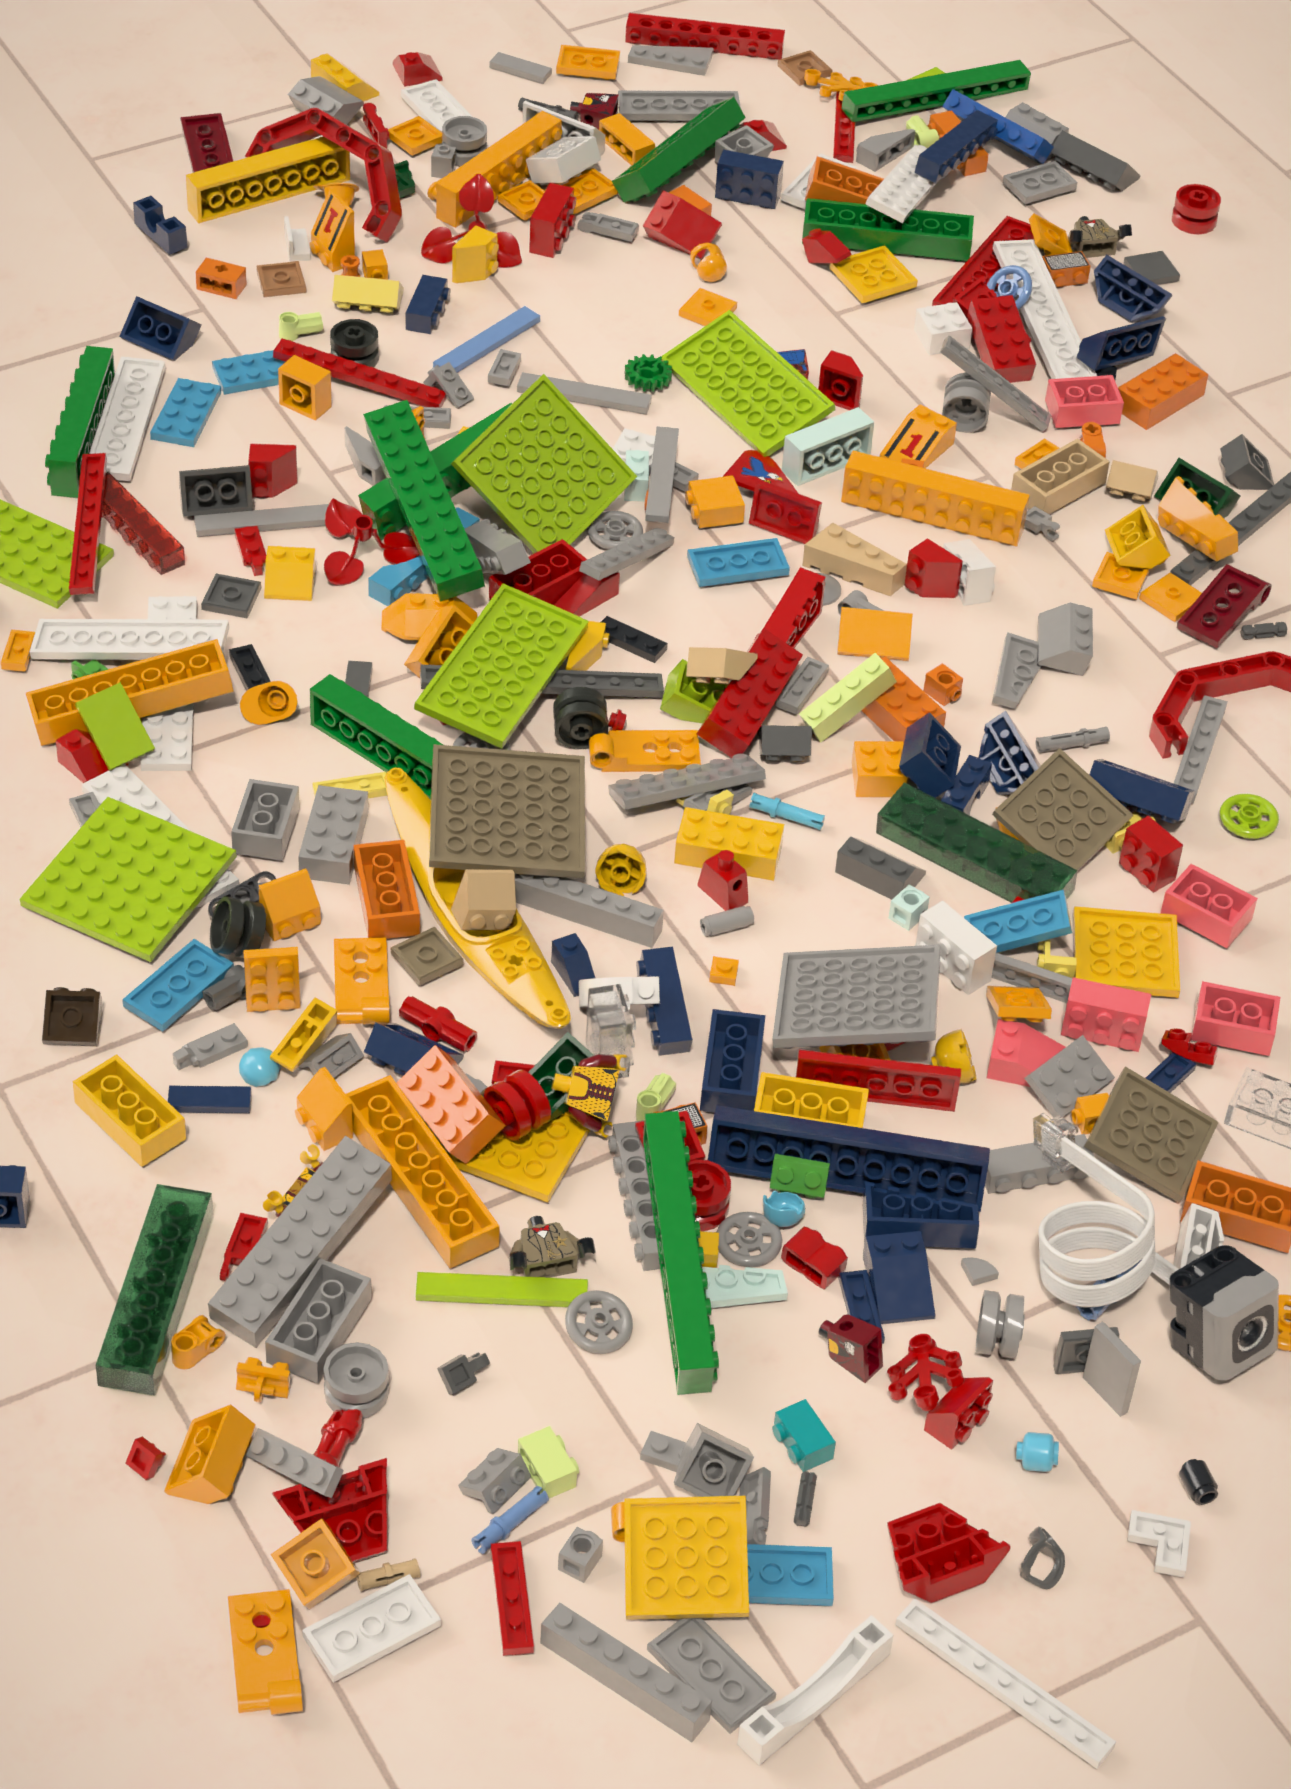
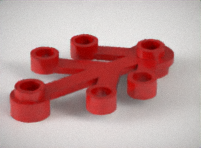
M918 1334L909 1341V1353L896 1365L888 1368L887 1373L892 1382L888 1389L893 1400H901L908 1395L907 1387L919 1377L920 1386L914 1390L913 1395L918 1407L924 1411H930L937 1407L939 1401L936 1387L932 1385L931 1373L946 1378L948 1386L957 1387L964 1382L962 1370L959 1369L963 1362L959 1352H950L937 1347L935 1340L929 1334ZM929 1357L943 1360L945 1366L930 1361ZM918 1360V1363L906 1373L905 1370Z

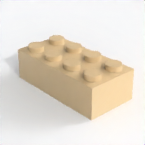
M1077 438L1013 474L1011 490L1030 495L1029 509L1035 506L1051 514L1106 483L1110 461Z

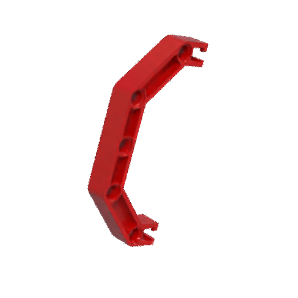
M319 108L308 109L258 131L245 155L247 158L305 142L322 135L364 160L372 210L362 228L385 242L389 241L402 216L391 151Z
M1268 651L1178 671L1153 714L1149 738L1162 759L1171 757L1172 753L1170 750L1172 744L1177 749L1178 756L1184 754L1189 736L1181 724L1193 702L1203 700L1204 695L1214 698L1270 685L1291 692V656Z

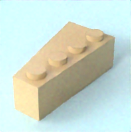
M831 523L804 545L802 566L809 569L811 566L820 568L821 573L830 575L832 572L843 576L842 580L850 583L851 581H858L863 583L862 587L887 596H892L905 584L907 569L905 562L835 523Z

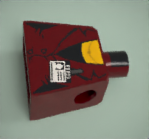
M586 93L583 103L571 101L570 110L578 112L580 122L596 127L599 130L600 120L617 114L619 94Z
M849 1314L843 1315L835 1323L825 1320L821 1324L819 1335L828 1340L830 1358L860 1381L866 1383L883 1367L882 1333L879 1327Z

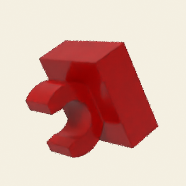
M142 1436L134 1440L125 1464L145 1480H148L155 1476L157 1468L162 1465L166 1453L160 1451L155 1447L154 1443H150Z

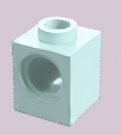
M909 884L891 900L888 919L909 931L919 922L920 914L924 910H928L930 897Z

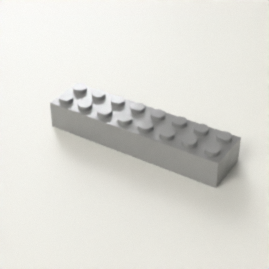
M345 1136L208 1302L210 1319L257 1348L282 1317L320 1258L328 1260L392 1180L391 1164Z

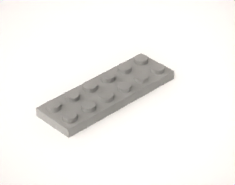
M618 90L619 113L629 121L689 122L707 107L733 96L740 106L738 91Z
M736 754L730 759H713L703 765L690 764L680 770L667 769L657 775L644 774L634 780L620 779L615 784L608 785L609 795L627 810L766 779L765 769L749 755Z

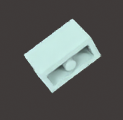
M626 450L625 463L638 477L624 490V501L645 502L648 490L649 451Z

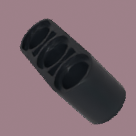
M268 871L260 872L214 898L208 906L210 919L212 920L213 906L218 904L219 900L224 896L235 898V894L238 891H246L250 896L249 901L259 902L258 880L268 878L272 881L276 877Z

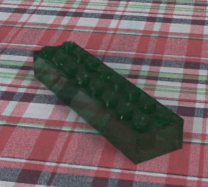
M905 782L877 813V834L1010 903L1017 896L1026 900L1064 890L1066 899H1068L1075 890L1078 870Z
M161 1184L156 1185L95 1365L98 1386L155 1396L171 1347V1340L175 1335L213 1217L212 1193Z

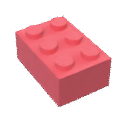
M1113 375L1048 379L1045 402L1055 428L1083 426L1086 422H1095L1099 425L1120 424L1124 402Z
M1190 864L1165 892L1161 914L1177 915L1178 923L1228 948L1252 920L1258 898Z
M1073 977L1061 1035L1078 1039L1083 1035L1090 1042L1139 1052L1151 994Z
M1202 981L1196 1005L1192 1040L1270 1056L1276 1033L1281 997Z

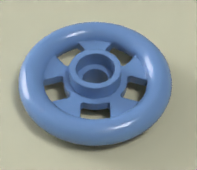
M1016 265L999 269L987 283L990 290H994L996 284H999L998 292H995L997 297L1013 295L1015 298L1018 294L1019 298L1015 301L1017 309H1020L1027 302L1032 291L1030 274L1024 268ZM1013 274V279H1006V275ZM1023 280L1024 286L1019 288L1018 282Z

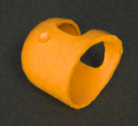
M703 243L694 247L691 251V262L702 280L716 282L725 275L727 270L726 260L717 245ZM708 249L710 255L701 260L697 265L695 263L696 255L701 250Z

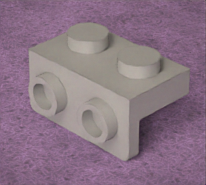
M496 1448L487 1455L483 1462L470 1471L458 1486L463 1495L482 1500L487 1511L494 1514L530 1479L531 1474L521 1454Z

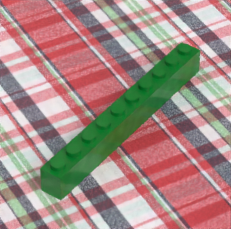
M1014 60L845 91L841 109L852 122L942 106L953 89L972 100L1028 90L1031 72L1021 60Z

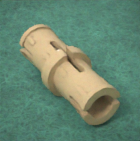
M414 1558L392 1565L389 1562L383 1563L380 1568L360 1572L356 1578L359 1590L363 1592L364 1590L384 1585L388 1586L409 1574L412 1578H420V1569L417 1559Z

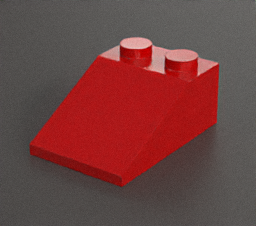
M662 191L643 224V228L649 238L691 255L694 247L699 244L712 243L722 226L720 221L684 199L666 191ZM708 249L701 250L696 255V258L702 260Z

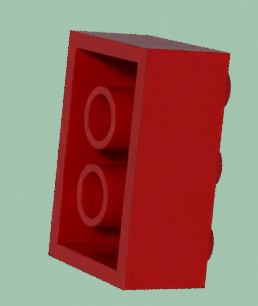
M549 183L530 217L529 253L554 258L557 251L561 250L563 240L567 239L569 229L574 226L576 215L573 214L577 200L574 197V188Z

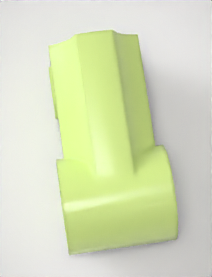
M918 115L912 116L906 122V129L916 130L914 145H922L929 148L939 140L937 131L935 129L930 130Z
M284 312L279 316L280 339L294 341L298 338V335L321 332L323 330L320 312L297 315L294 312Z
M665 1073L655 1075L646 1090L638 1094L636 1104L637 1121H643L647 1113L662 1111L676 1090V1082L672 1080L670 1075Z

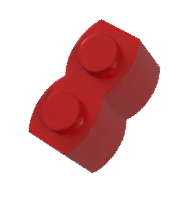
M805 1226L783 1246L781 1259L789 1267L799 1273H803L809 1281L822 1289H826L839 1276V1273L846 1269L848 1260L841 1247L826 1242L818 1231Z

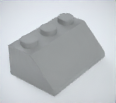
M321 76L300 79L287 94L295 108L303 112L311 108H319L346 125L365 104L359 98Z
M1023 102L1010 109L1005 117L1041 136L1052 146L1062 130L1069 133L1068 127ZM1050 153L1046 161L1052 158L1054 155Z
M1070 602L1039 613L1038 665L1083 676L1093 657V609Z

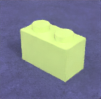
M550 1426L518 1439V1453L521 1454L531 1474L530 1478L535 1486L542 1487L540 1494L545 1490L549 1499L576 1488L577 1474H579L576 1460L573 1457L569 1458L565 1451L563 1439L560 1435H555Z

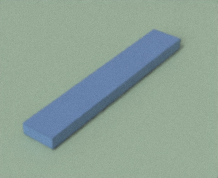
M524 306L435 360L433 367L437 365L441 367L450 362L455 371L459 372L539 323L540 315Z

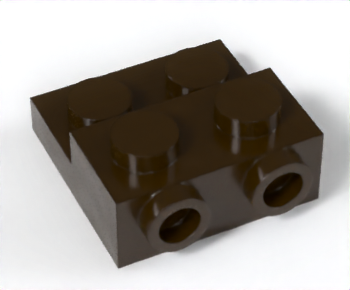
M64 987L46 990L42 1043L97 1046L102 1008L100 991L92 988L70 991Z

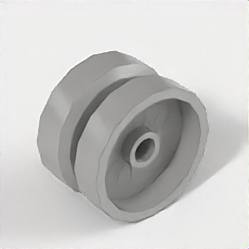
M457 116L445 121L442 126V145L456 147V165H464L487 149V126L478 118Z
M984 1290L978 1321L976 1353L990 1355L994 1351L996 1338H1000L999 1352L1001 1357L1016 1359L1019 1342L1022 1340L1025 1314H1023L1025 1297L1023 1295L1009 1294L1005 1300L1004 1310L1001 1311V1296L999 1292Z
M355 1342L344 1344L334 1349L326 1358L324 1365V1394L326 1403L333 1412L335 1410L358 1409L362 1412L363 1418H368L379 1412L386 1404L389 1394V1369L387 1359L381 1351L370 1344Z

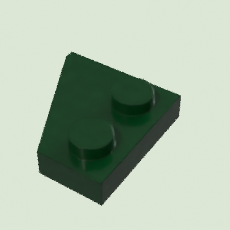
M405 160L394 164L399 197L403 198L415 193V183L412 179V173L409 171V162Z

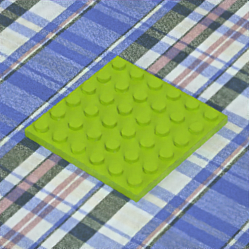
M542 374L451 463L533 553L561 539L570 545L638 477L545 374Z
M107 797L19 899L20 905L151 962L236 859L237 854L235 849Z

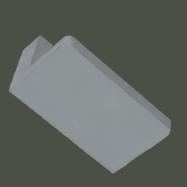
M351 1033L337 1035L320 1046L299 1068L309 1067L313 1075H315L320 1068L326 1067L334 1078L361 1059L364 1054Z

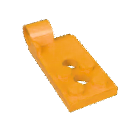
M609 730L608 734L600 733L590 738V763L596 768H601L602 772H663L667 769H684L690 764L701 765L699 739L696 734L698 730ZM652 749L655 752H646L645 750ZM677 749L679 752H671L670 750Z
M386 937L334 939L337 1024L365 1025L375 1024V1022L389 1023ZM357 959H365V960H367V961L364 962V963H357V962H355V960H357ZM359 978L367 979L364 983H359L355 980Z
M290 1589L228 1596L238 1712L270 1710L271 1715L303 1711ZM258 1615H266L271 1620L270 1624L265 1628H257L252 1622ZM262 1645L270 1646L273 1649L266 1656L256 1653L257 1648Z

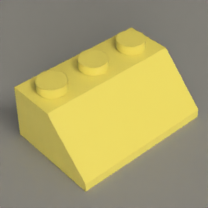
M334 275L332 301L334 304H337L338 308L350 309L351 305L359 306V310L372 311V308H380V312L393 313V310H399L404 287L400 281Z

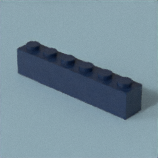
M976 110L919 155L914 173L934 183L945 178L950 171L955 170L970 155H974L980 147H984L990 139H994L998 131L996 128L998 119Z

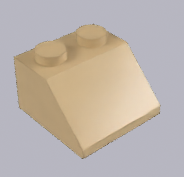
M1113 460L1106 488L1110 490V494L1123 496L1126 493L1133 495L1132 499L1145 502L1146 498H1152L1159 477L1158 471Z
M689 647L686 676L696 678V683L710 684L712 679L717 684H729V680H740L757 660L758 654L729 648Z
M465 870L451 908L461 930H509L516 911L515 873L513 870Z

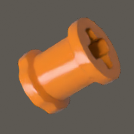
M354 255L342 257L341 266L343 267V273L341 275L360 277L358 273L360 259Z

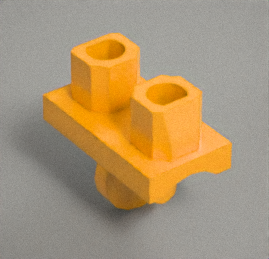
M248 1357L245 1363L238 1362L236 1368V1390L254 1393L255 1402H261L264 1395L288 1398L290 1392V1371L287 1363L277 1362L272 1368L262 1366V1361L258 1358Z

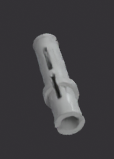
M1107 726L1088 730L1081 728L1076 732L1037 737L1035 744L1038 753L1075 746H1082L1084 748L1094 743L1109 742L1110 732Z

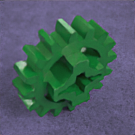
M642 354L640 358L634 356V361L629 359L628 364H625L624 379L628 380V385L634 384V389L641 387L644 392L647 389H650L652 392L656 388L662 390L663 385L668 386L669 381L672 380V366L668 365V360L662 361L661 356L654 358V354H651L650 357H646L645 354Z

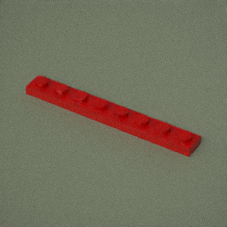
M282 338L273 350V358L287 362L295 355L331 371V377L395 398L408 400V402L423 407L441 408L447 398L446 393L438 388L378 370L353 360L335 356L334 354L326 353Z
M106 453L82 455L69 580L70 595L94 594L107 467Z

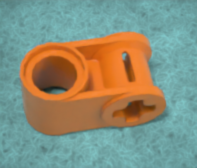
M1095 422L1084 423L1080 440L1106 458V444L1103 439L1101 426Z

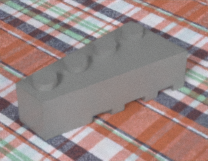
M487 518L465 528L483 573L506 575L531 563L522 541L512 534H507L504 529L497 530L498 526L495 523L491 524Z

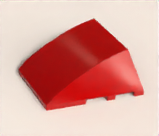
M387 1458L358 1467V1470L342 1474L332 1498L324 1496L306 1486L302 1487L301 1484L272 1492L273 1497L300 1533L320 1519H323L329 1525L352 1562L387 1552Z
M937 1503L887 1522L903 1590L930 1603L985 1583L1010 1551V1544L1005 1541L999 1543L989 1537L987 1530H977L967 1523V1518L942 1503Z

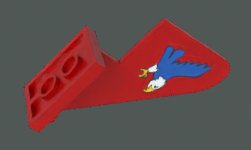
M756 450L744 451L723 477L733 476L737 486L754 491L749 524L804 544L809 542L816 536L822 502L799 494L771 457H764Z

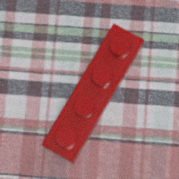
M521 1541L492 1543L491 1559L503 1656L534 1653Z

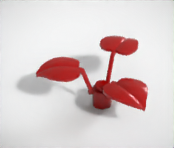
M478 173L466 182L459 192L461 206L467 211L475 210L476 220L470 223L469 231L474 226L488 229L487 224L480 220L479 211L483 213L489 212L494 205L492 187L487 179ZM437 227L430 231L424 239L421 255L436 263H448L452 261L453 246L456 244L454 241L464 237L469 231L452 237L449 228ZM509 232L496 233L497 244L499 245L497 251L498 267L507 268L521 264L522 258L517 239Z
M334 498L330 501L325 514L327 531L339 538L346 536L348 533L355 537L350 556L346 552L336 551L326 557L324 572L330 583L347 585L361 577L364 571V564L361 560L354 557L359 541L365 542L372 536H374L379 547L384 549L383 556L391 564L403 563L420 555L412 536L400 532H392L385 535L384 543H382L377 534V529L372 528L373 521L369 516L362 515L356 508L341 503Z

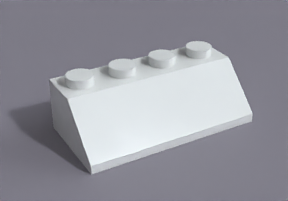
M523 102L522 124L541 111H544L562 120L561 139L563 137L595 136L600 156L605 153V134L596 127L530 102Z

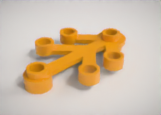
M805 70L804 80H806L807 85L816 86L818 83L831 85L821 86L819 94L823 97H830L832 92L839 91L838 99L843 101L845 91L878 86L872 82L864 83L859 77H850V81H848L838 72H832L830 79L821 77L819 70Z

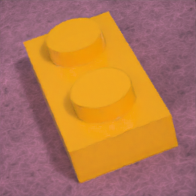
M1044 438L1015 457L1014 465L1023 469L1059 449V447Z
M11 629L1 659V669L26 672L30 660L29 651L35 632Z

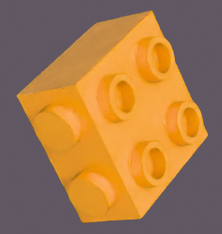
M733 476L689 481L688 491H685V501L687 505L690 504L692 519H696L699 528L744 523L745 503Z

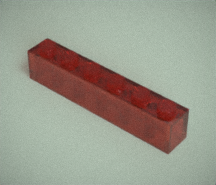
M106 472L102 518L104 517L112 529L117 530L122 535L126 543L129 542L134 547L136 553L139 556L141 555L148 562L149 566L154 568L160 575L185 565L184 546L109 472Z

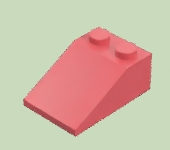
M998 1018L987 1079L1030 1087L1024 1078L1066 1047L1024 1023L1005 1021Z

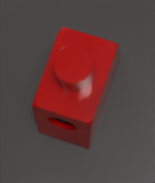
M722 850L703 863L697 886L725 911L744 906L748 903L747 872L734 860L732 851Z

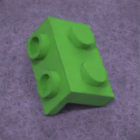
M775 1154L770 1188L776 1189L781 1193L794 1192L809 1198H824L830 1163Z

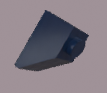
M576 933L552 940L551 963L574 997L579 996V980L595 978L588 951Z

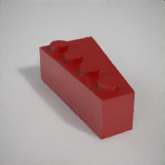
M800 567L764 628L795 648L822 613L826 577Z

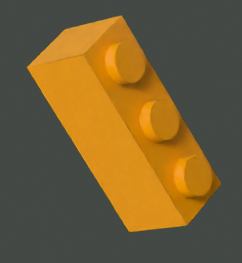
M620 113L599 121V131L605 134V143L631 166L655 148V143Z

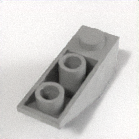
M346 426L344 428L345 447L358 476L372 486L387 478L372 442Z

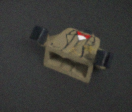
M1082 216L1075 222L1074 229L1070 230L1068 241L1071 247L1074 246L1075 252L1082 251L1086 258L1106 256V254L1115 255L1117 242L1124 239L1125 236H1132L1131 224L1120 225L1119 229L1115 230L1103 219L1089 220L1087 216Z
M533 1216L527 1221L529 1228L522 1229L521 1238L514 1242L509 1255L510 1270L523 1267V1276L551 1278L576 1273L578 1254L580 1258H583L586 1253H596L594 1240L591 1237L578 1239L569 1231H564L560 1223L545 1224L542 1216Z

